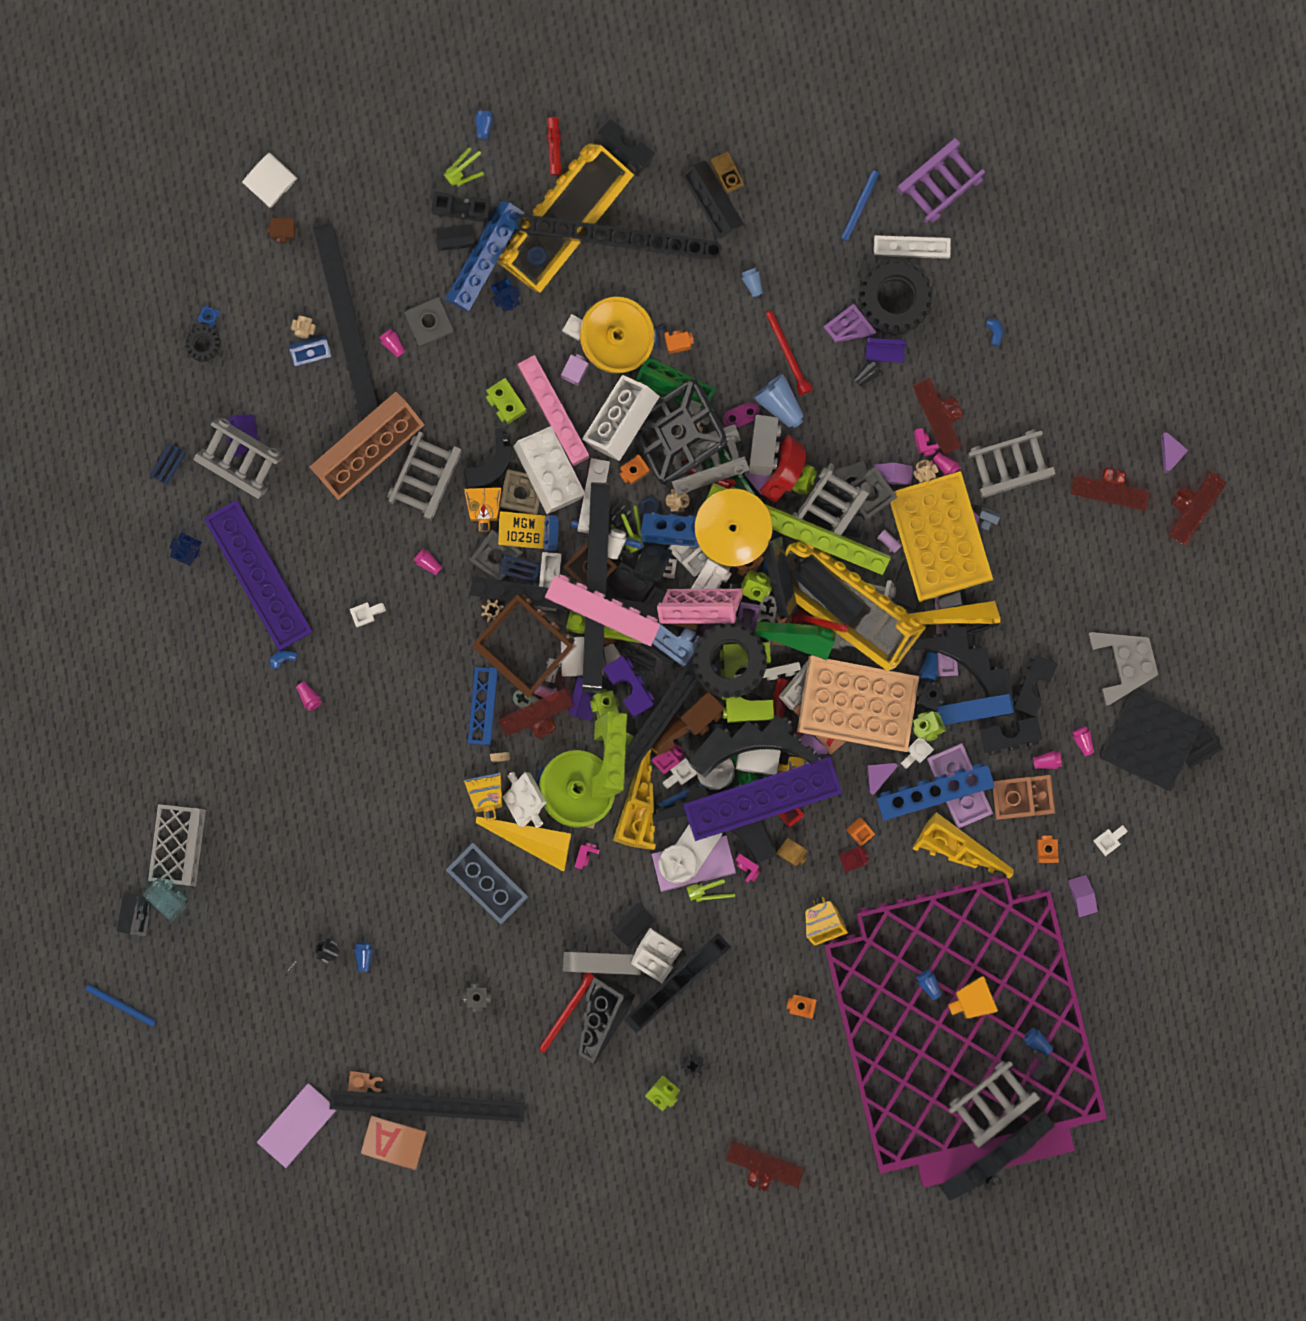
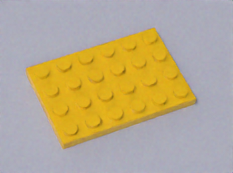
M961 471L930 480L929 482L926 481L893 491L897 498L891 501L890 504L919 602L993 580Z

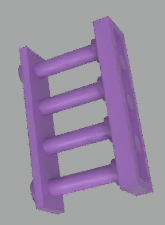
M956 138L897 187V191L901 196L905 192L907 195L910 194L928 215L924 219L926 224L929 221L935 222L941 216L939 213L972 185L976 187L984 180L982 177L985 171L982 169L976 174L958 153L960 143ZM948 156L953 158L970 177V180L963 186L944 166L943 160ZM933 169L939 170L956 190L949 198L929 177V172ZM918 181L924 182L942 202L935 210L916 191L915 184Z

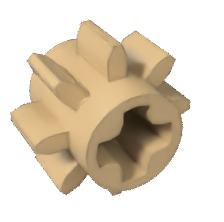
M298 316V320H293L291 329L295 331V336L307 339L309 334H314L315 325L312 324V319Z
M922 460L916 464L917 470L913 473L921 483L936 479L935 473L939 471L936 464H933L932 461Z
M671 489L672 494H668L666 497L667 506L671 508V512H684V508L689 505V496L686 493L677 495L675 489Z
M488 599V605L481 606L485 610L481 615L482 617H488V623L491 619L495 620L500 614V610L504 608V606L498 607V600L491 603ZM492 606L494 609H498L495 611L496 615L494 616L491 613H487Z

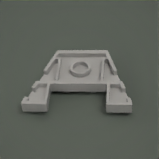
M1088 633L1092 650L1112 646L1121 685L1102 689L1106 706L1158 675L1148 637Z

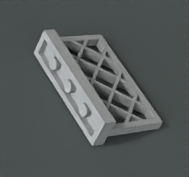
M158 804L148 881L196 887L206 810ZM163 809H169L174 815L167 822L162 818ZM184 811L191 812L190 820L185 824L178 817ZM177 819L182 827L173 832L168 825ZM166 827L171 836L163 841L159 834ZM184 829L188 837L187 840L181 843L176 835ZM174 838L179 846L171 852L166 843ZM163 846L168 855L160 860L157 856V850ZM182 848L185 858L179 863L174 854ZM171 857L177 865L168 871L163 863ZM161 865L166 874L161 878H154L155 869ZM177 868H180L183 872L182 881L175 880L171 875Z

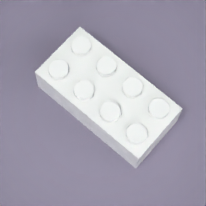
M622 375L582 440L595 450L620 461L660 396L648 386Z
M552 426L518 440L513 446L546 514L570 505L585 495Z

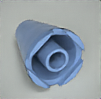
M784 375L777 376L765 388L760 389L754 395L755 401L775 417H778L786 426L796 428L803 422L802 418L804 415Z

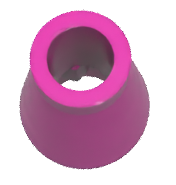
M390 329L379 337L382 341L381 344L391 351L396 358L405 352L396 331L393 332Z
M940 452L932 460L945 476L961 470L958 462L942 455Z
M423 548L413 559L417 566L434 575L442 568L431 553Z
M302 682L296 687L304 708L312 711L321 705V697L306 682Z
M1087 726L1072 732L1074 735L1072 738L1084 756L1095 752L1091 732L1087 729Z
M1054 750L1041 756L1033 757L1035 769H1058V767H1062L1060 751L1055 752Z

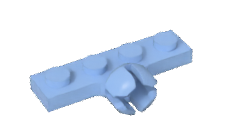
M660 624L652 644L684 667L694 653V649L701 636L696 635L694 630L686 628L677 637ZM712 664L713 669L716 671L718 668Z

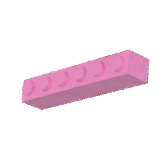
M535 355L520 362L518 368L546 420L552 426L572 467L589 459L585 446Z
M559 575V577L554 576L546 593V599L648 646L652 645L660 627L656 618L647 615V618L639 615L640 611L632 607L627 610L622 607L623 603L614 599L610 602L604 599L605 595L600 592L594 591L593 594L586 591L588 587L580 583L576 585L569 583L570 579L563 575Z

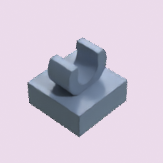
M982 507L979 518L984 519L981 528L988 530L991 523L997 525L1000 514Z

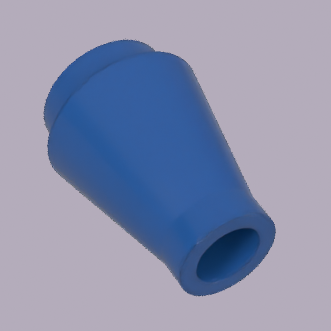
M477 111V115H475L477 138L488 139L494 118L492 117V112Z
M926 653V658L919 673L921 680L935 682L936 678H938V654Z
M356 943L354 952L358 971H369L373 952L371 943Z
M926 970L916 977L918 985L932 1000L942 995L935 975L930 970Z
M1032 1028L1024 1037L1026 1045L1043 1053L1045 1056L1053 1050V1047L1040 1030Z

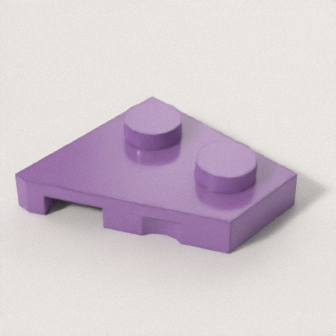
M854 304L823 327L835 343L876 334V331Z

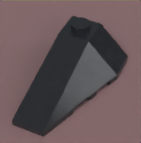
M597 977L593 978L586 994L587 1009L583 1016L585 1024L584 1030L581 1032L578 1055L592 1064L597 1062L629 1011L635 994L621 985Z

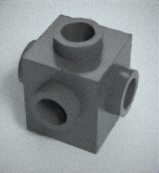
M471 984V988H467V992L463 993L464 1004H467V1008H472V1011H483V1007H488V1003H491V992H487V988H483V984ZM475 994H479L481 997L478 1002L473 999Z

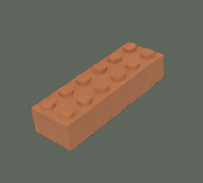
M395 392L310 466V469L336 499L339 500L419 431L424 424L408 403Z

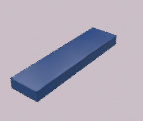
M1011 694L938 706L936 710L940 714L944 725L1014 713Z

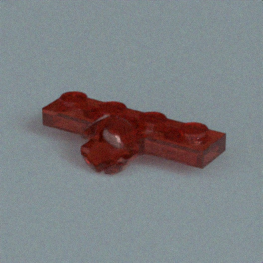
M930 378L912 386L943 454L947 455L962 448L952 423L962 418L963 412L960 407L950 411L959 406L958 401L953 397L941 401Z
M1110 467L1104 469L1100 480L1074 476L1070 493L1072 495L1146 511L1150 492L1126 487L1124 483L1126 473L1123 470H1116L1114 480L1115 469Z
M1209 472L1196 492L1187 487L1181 488L1177 492L1179 497H1174L1172 501L1173 506L1180 510L1181 515L1168 536L1182 546H1185L1227 483L1213 472Z
M565 687L499 718L498 722L506 737L522 729L530 728L536 738H542L556 729L552 716L573 706L574 702Z
M734 1141L731 1142L725 1161L749 1170L747 1184L750 1187L754 1188L758 1179H760L758 1187L760 1191L768 1190L772 1180L798 1188L805 1168Z

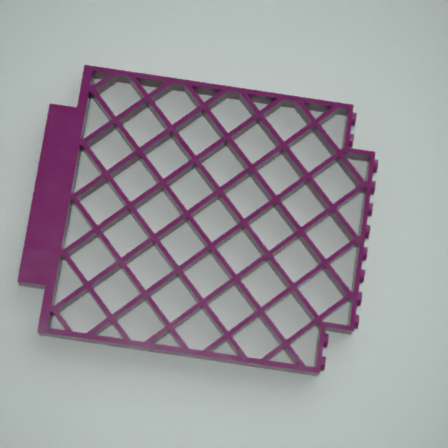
M1001 875L991 877V881L983 883V879L971 882L972 886L966 888L964 884L953 886V891L949 892L941 889L934 891L935 895L928 897L927 893L916 895V900L908 901V898L897 900L895 905L890 906L889 902L878 904V909L871 910L870 907L859 909L860 913L856 914L861 937L853 934L846 936L847 940L839 942L837 938L828 940V945H824L880 1174L917 1165L922 1187L944 1183L1014 1133L992 1136L980 1147H977L974 1142L947 1148L961 1123L965 1121L958 1113H950L948 1111L949 1108L938 1102L936 1098L950 1075L955 1076L973 1088L977 1086L953 1071L968 1045L993 1060L979 1084L988 1078L997 1063L1002 1062L1000 1058L1013 1036L1016 1034L1024 1039L1025 1035L1019 1032L1018 1028L1032 1005L1056 1019L1046 1037L1049 1043L1062 1023L1079 1033L1082 1044L1071 1063L1052 1051L1048 1054L1068 1066L1053 1092L1029 1078V1073L1038 1063L1035 1057L1024 1074L1011 1066L1008 1070L1021 1077L1019 1084L1022 1087L1028 1081L1050 1095L1043 1108L1046 1114L1057 1099L1080 1113V1116L1053 1122L1055 1127L1036 1142L1035 1146L1024 1155L1011 1161L1004 1168L1075 1151L1069 1128L1107 1119L1050 891L1045 892V889L1033 891L1034 895L1026 896V893L1015 895V900H1012L1007 878L1002 879ZM1003 883L1007 904L982 890V887ZM975 889L974 895L961 916L936 901V898ZM980 894L1004 908L990 934L965 919ZM1044 896L1047 903L1036 922L1012 908L1015 903ZM929 900V904L915 927L889 912L891 909ZM933 905L958 920L943 945L919 930ZM883 912L869 938H867L862 916ZM1008 912L1033 926L1019 951L994 937ZM1048 912L1054 933L1041 926ZM887 916L912 931L897 956L872 941ZM962 923L987 937L973 962L948 948ZM1037 930L1053 938L1057 943L1058 952L1048 969L1023 954ZM916 934L940 948L939 953L928 969L931 973L945 952L969 966L955 992L937 981L939 988L952 995L937 1021L913 1006L922 991L920 986H918L908 1003L884 989L898 963L918 975L922 973V971L901 959ZM858 941L866 942L851 967H848L831 955L830 948ZM991 941L1016 955L1002 980L977 966ZM869 945L894 960L880 985L855 971ZM1020 958L1045 973L1030 998L1006 984ZM1060 959L1066 980L1052 972ZM834 963L848 971L840 986ZM973 970L999 984L992 995L994 1002L1003 987L1027 1002L1013 1027L990 1013L980 1015L967 1038L949 1029L942 1022L950 1010L948 1004L955 1002L957 999L955 993L964 987ZM852 974L877 989L862 1014L845 1005L842 1000L841 991ZM1049 976L1068 987L1070 998L1059 1016L1035 1002ZM881 992L905 1006L891 1032L866 1017ZM1071 1006L1073 1007L1077 1027L1064 1019ZM845 1009L859 1017L851 1033ZM910 1010L935 1024L920 1050L895 1035ZM985 1017L990 1018L1010 1031L996 1056L971 1042ZM863 1021L888 1035L873 1061L854 1050L852 1039ZM939 1027L964 1042L949 1068L924 1053ZM892 1039L917 1053L902 1079L878 1065ZM1083 1053L1089 1074L1076 1066ZM856 1056L870 1064L863 1079L861 1078ZM921 1057L946 1071L931 1097L907 1083ZM875 1068L900 1082L885 1108L866 1098L864 1085ZM1073 1070L1091 1080L1093 1092L1082 1110L1059 1096ZM904 1086L929 1100L914 1126L889 1112ZM984 1089L978 1092V1095L981 1092L982 1094L986 1095L990 1099L1000 1104V1102L996 1099L994 1095L990 1094ZM1015 1090L1008 1100L1010 1104H1013L1018 1096ZM972 1098L969 1099L964 1107L967 1112H969L974 1103ZM1096 1099L1098 1112L1087 1114ZM868 1103L882 1111L874 1126ZM933 1103L958 1118L943 1144L918 1130ZM1004 1108L1000 1113L999 1118L1005 1114ZM1023 1113L1019 1115L1028 1122L1031 1120V1118ZM886 1115L911 1129L896 1155L877 1144L875 1133ZM915 1133L941 1148V1150L900 1159ZM879 1150L893 1158L894 1161L882 1164Z

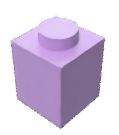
M578 354L576 356L571 355L561 374V378L579 386L588 368L587 359Z

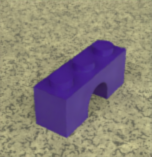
M621 656L603 667V670L613 686L621 681L628 682L632 686V694L623 702L633 718L653 707L652 701H654V698L649 690L644 691L641 686L644 682L639 674L634 675L631 670L634 666L629 658L624 659Z

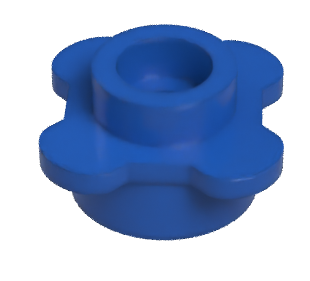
M205 305L202 307L200 316H198L199 323L208 324L209 327H214L215 320L219 317L220 313L217 309L213 310Z

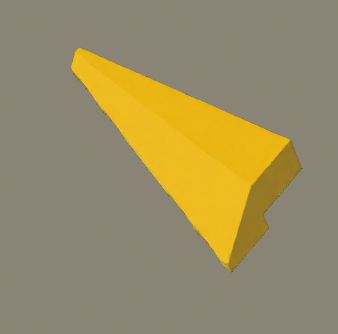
M995 601L909 614L912 617L918 618L921 624L1000 623V615Z
M650 749L635 770L613 841L631 847L654 850L653 833L655 832V826H653L654 804Z
M937 812L926 823L913 846V849L916 851L921 847L930 850V855L933 856L936 853L946 855L949 861L977 868L978 865L988 867L989 873H994L995 870L1007 874L1006 878H1011L1014 873L1013 868Z
M476 817V823L555 868L565 871L571 838L570 833L532 826L519 827L515 823L499 820L485 821L483 817Z

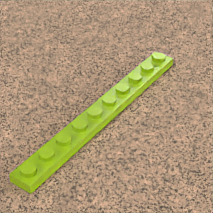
M713 483L707 499L727 488ZM766 505L772 519V530L883 575L891 556Z

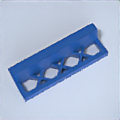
M475 667L468 744L491 746L498 676L496 668ZM479 672L489 673V680L484 685L478 680ZM483 689L487 693V700L480 704L476 699V694ZM482 708L485 712V719L478 723L474 715L475 712ZM478 727L483 731V741L472 740L473 732Z

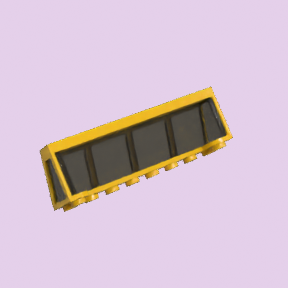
M586 145L580 151L581 155L579 158L570 163L567 173L558 178L555 188L550 189L546 193V199L543 203L535 207L533 215L595 224L634 174L603 146ZM525 220L521 227L523 229H528L530 227V223L527 220ZM539 223V228L541 231H548L549 227L547 223ZM559 225V233L566 234L567 227ZM582 227L577 228V234L580 237H585V229ZM515 233L510 239L511 243L507 248L503 249L497 263L532 290L540 293L580 242ZM539 246L546 251L547 260L541 266H533L528 260V252L533 247Z
M801 541L790 544L785 553L797 604L814 617L843 624L791 575L794 569L804 565L810 555H814L866 603L865 608L856 621L847 625V632L833 631L885 670L889 671L896 668L924 631L925 626L921 624V621L907 614L903 607L891 602L888 596L880 594L873 585L861 580L857 573L849 571L842 562L834 560L830 553Z

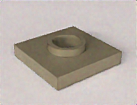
M506 469L499 507L537 515L540 500L527 473ZM517 487L525 488L527 490V497L525 499L516 498L514 496V489Z

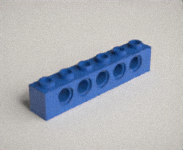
M499 202L448 293L446 301L461 310H470L514 232L516 221L524 214L522 210L510 202Z
M644 513L640 533L643 542L700 547L695 534L696 516L681 517L676 514ZM731 524L729 529L734 532L737 527L735 524ZM662 526H667L665 529H659ZM679 528H685L683 531H677Z
M984 763L973 765V770L967 772L963 768L954 771V775L950 777L943 774L935 777L936 781L930 783L928 779L917 782V787L910 788L907 785L898 788L899 792L894 794L891 793V790L880 793V798H877L883 821L994 788L989 766H984ZM970 774L978 777V783L974 786L967 783V777ZM951 780L959 782L960 786L957 791H951L948 788V783ZM934 785L939 786L941 789V793L937 797L930 794V788ZM914 791L921 792L922 800L920 802L912 800L911 795ZM895 797L903 798L904 804L901 808H896L893 805Z

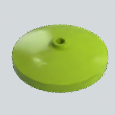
M567 751L553 758L544 768L539 782V789L547 802L544 808L559 823L570 827L590 826L601 820L611 809L615 796L611 798L592 797V778L599 774L603 764L600 758L586 751Z

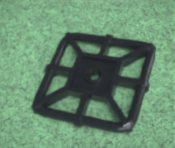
M690 379V381L683 383L667 395H662L658 398L648 416L662 407L666 414L665 418L656 424L643 422L641 427L656 430L660 438L659 440L648 446L640 429L635 435L642 449L643 457L647 459L655 477L662 485H667L691 469L698 468L700 463L720 451L728 442L726 433L715 414L716 409L714 406H711L702 386L695 379ZM686 391L682 406L672 412L668 402ZM694 391H696L704 410L692 417L689 407ZM709 417L718 437L700 433L696 424ZM677 428L682 429L679 435H675ZM700 439L716 443L697 457H694L689 447ZM664 446L667 456L661 472L653 454ZM684 450L689 462L669 475L674 456Z

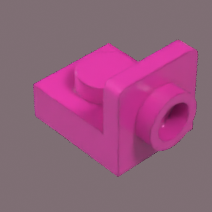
M923 428L916 429L913 432L919 454L924 453V456H930L936 453L935 450L939 449V445L927 446L929 438L927 432L924 433Z
M674 741L675 747L671 748L667 753L656 755L652 759V762L663 774L680 763L685 756L683 749Z
M586 843L585 846L581 845L575 868L582 870L583 866L587 867L590 858L589 855H586L587 851L599 855L600 850L596 849V845Z
M739 854L736 859L739 862L737 866L745 872L748 869L751 870L745 881L749 883L752 880L754 882L760 873L757 870L759 866Z

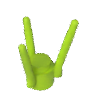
M469 147L446 170L447 172L444 176L452 187L455 184L459 187L463 183L484 174L479 172L461 179L463 175L460 171L481 154L480 151L457 168L471 151Z
M634 505L638 536L637 534L633 535L625 514H621V517L630 536L628 538L643 542L640 534L639 513L637 506ZM628 545L625 547L626 550L629 549L630 553L640 550Z
M725 880L716 881L705 886L702 883L686 886L691 901L696 899L699 902L702 900L735 897L734 893L702 896L705 894L704 890L723 884Z

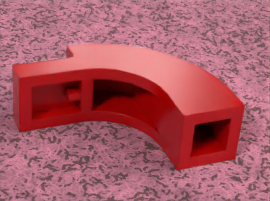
M789 434L779 445L780 461L775 472L760 489L761 494L775 503L786 490L790 492L799 479L805 465V447Z

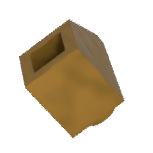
M728 151L711 159L714 173L727 194L744 186Z
M789 838L786 839L776 855L794 868L797 865L801 866L808 857L805 855L807 850Z

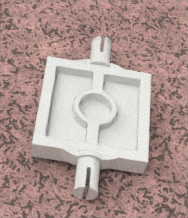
M515 772L509 773L508 778L512 786L503 796V799L518 826L525 827L531 820L536 828L542 826L543 822L538 815L541 808L547 802L531 773L525 772L519 779Z

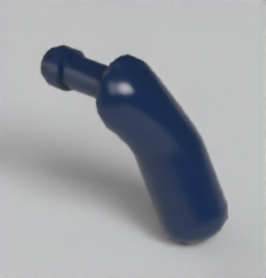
M664 324L657 328L654 327L653 348L655 350L661 347V338L658 331L665 328Z

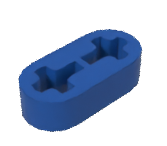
M547 515L545 518L543 541L545 551L555 552L557 549L559 519L555 515Z

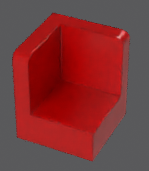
M799 808L778 814L788 828L804 816Z

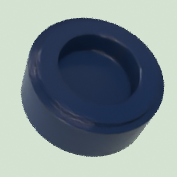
M539 246L531 248L528 252L529 262L533 266L543 265L547 260L546 251Z
M645 498L640 504V511L643 515L644 513H658L659 504L654 498Z

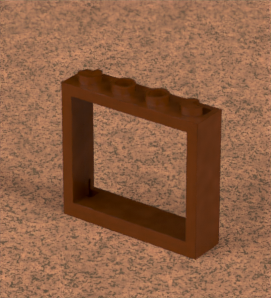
M517 594L472 644V647L529 698L574 650L576 645L574 644L575 639L568 633L564 635L559 630L561 627L554 620L550 622L545 617L547 614L538 607L536 609L531 604L533 601L528 596ZM519 604L524 606L567 646L532 686L527 684L484 644Z

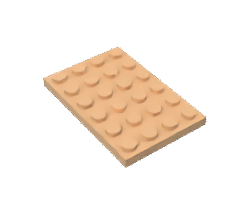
M809 656L797 732L908 752L919 676Z

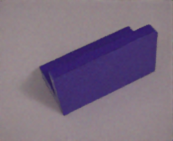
M868 338L865 361L904 363L906 341Z
M235 415L226 419L231 425L259 441L253 415ZM227 435V437H228V442H229V446H230V444H231L233 438H231V437H229V436ZM240 443L233 457L248 453L249 448Z
M580 677L577 679L569 716L591 721L593 712L590 701H592V697L596 693L582 692V678Z

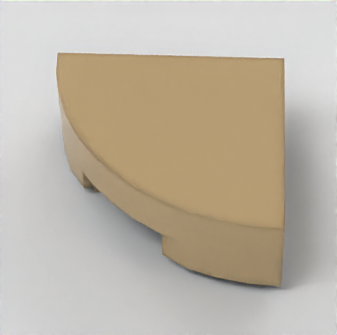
M510 752L490 754L491 762L493 763L511 759Z

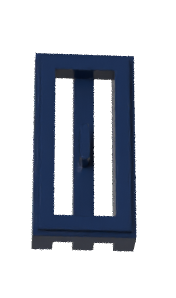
M169 443L150 476L168 485L186 452ZM173 449L172 454L170 455L168 461L166 462L159 476L156 475L160 467L162 466L164 460L166 459L167 455L169 454L170 450ZM177 452L180 453L166 479H163Z
M504 554L499 573L536 583L541 564ZM511 560L522 564L530 565L536 568L535 570L515 564L507 563V561ZM510 567L532 573L533 577L505 570V568Z

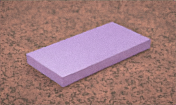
M962 743L927 758L935 777L943 774L950 777L954 775V771L965 768L966 772L973 770ZM970 774L967 777V783L971 786L978 783L977 776ZM951 780L948 783V788L951 791L959 789L960 785L957 780ZM984 791L946 802L958 829L993 814Z
M727 836L720 837L695 877H692L685 883L674 884L663 878L658 864L662 852L652 854L661 892L736 874Z
M308 1083L257 1143L287 1168L336 1110L329 1109L330 1101Z

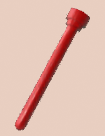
M767 311L766 316L798 382L796 389L799 396L811 392L813 387L810 382L804 379L774 313Z
M798 609L799 612L792 614L791 622L795 624L806 622L844 633L848 631L847 625L806 615L802 609Z
M588 972L584 973L582 985L540 1045V1052H546L590 987L593 978L596 977L595 975Z

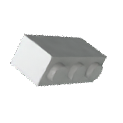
M756 415L749 474L772 476V470H776L778 458H774V454L778 453L780 443L776 441V436L780 437L781 425H778V417Z

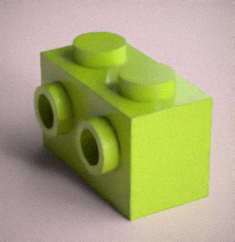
M506 378L486 390L488 394L486 399L491 407L495 405L498 409L496 414L501 422L506 421L509 424L527 412Z

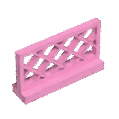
M668 589L663 602L658 603L657 606L659 623H735L736 611L743 596V589Z

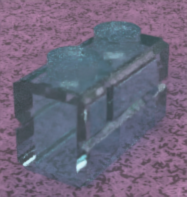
M158 877L143 892V896L170 922H173L188 906L185 902L187 898L180 891L174 892L171 889L173 885L166 878L162 880Z

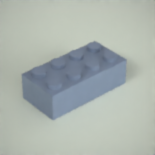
M474 843L446 869L501 925L529 898Z

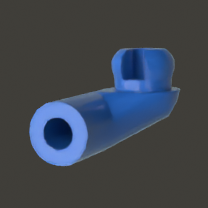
M990 318L986 322V326L993 332L990 344L999 347L1004 330L998 319Z
M278 651L271 656L269 660L270 666L273 669H278L284 660L296 661L297 652Z

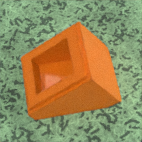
M858 818L846 829L861 847L875 835L861 818Z

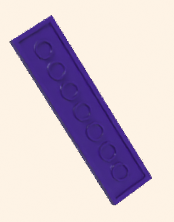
M235 500L204 518L278 650H283L313 633L239 502Z
M827 757L818 760L814 766L809 763L683 804L696 842L842 794L831 758Z

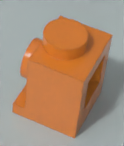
M678 330L672 332L670 336L668 332L664 334L668 354L690 350L691 344H694L692 333Z
M637 455L634 459L620 467L621 473L619 475L625 483L629 482L632 485L650 473V469L640 455ZM635 467L637 472L631 473L630 468Z
M1041 836V840H1037V863H1059L1058 839H1053V836ZM1047 845L1052 848L1050 853L1045 851Z
M793 994L792 998H788L786 1009H790V1014L812 1019L817 1000ZM798 1003H804L805 1008L799 1010L797 1007Z

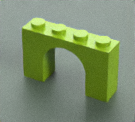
M763 642L767 654V663H770V642ZM726 644L720 650V661H724L721 677L733 679L741 667L748 665V655L740 645ZM722 697V700L726 699L727 707H724L723 719H727V723L772 721L774 719L773 700L748 701L741 697H730L729 699Z
M607 712L595 721L594 740L604 741V759L599 774L592 778V797L611 798L624 790L627 714Z

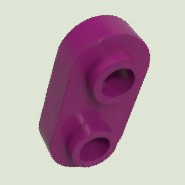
M746 403L728 410L723 416V424L725 427L735 424L739 428L755 421L756 415L760 413L759 408L754 403ZM752 409L754 413L753 415H748L746 411ZM734 416L736 421L730 422L729 417Z

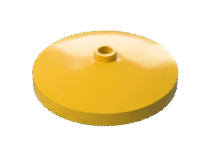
M609 297L594 304L584 315L580 326V342L585 355L596 367L609 373H626L641 366L649 357L654 345V328L649 315L638 303L624 297Z
M726 489L713 494L702 504L696 516L695 534L700 548L710 559L726 566H741L757 559L767 548L772 536V519L768 508L756 495L741 489ZM731 524L736 525V531L733 532L729 529Z

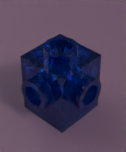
M508 278L491 286L495 295L492 299L496 307L500 306L503 312L512 310L521 304L518 299L521 296L516 286H512Z
M181 532L178 538H174L170 544V549H172L170 557L191 566L198 557L202 542Z

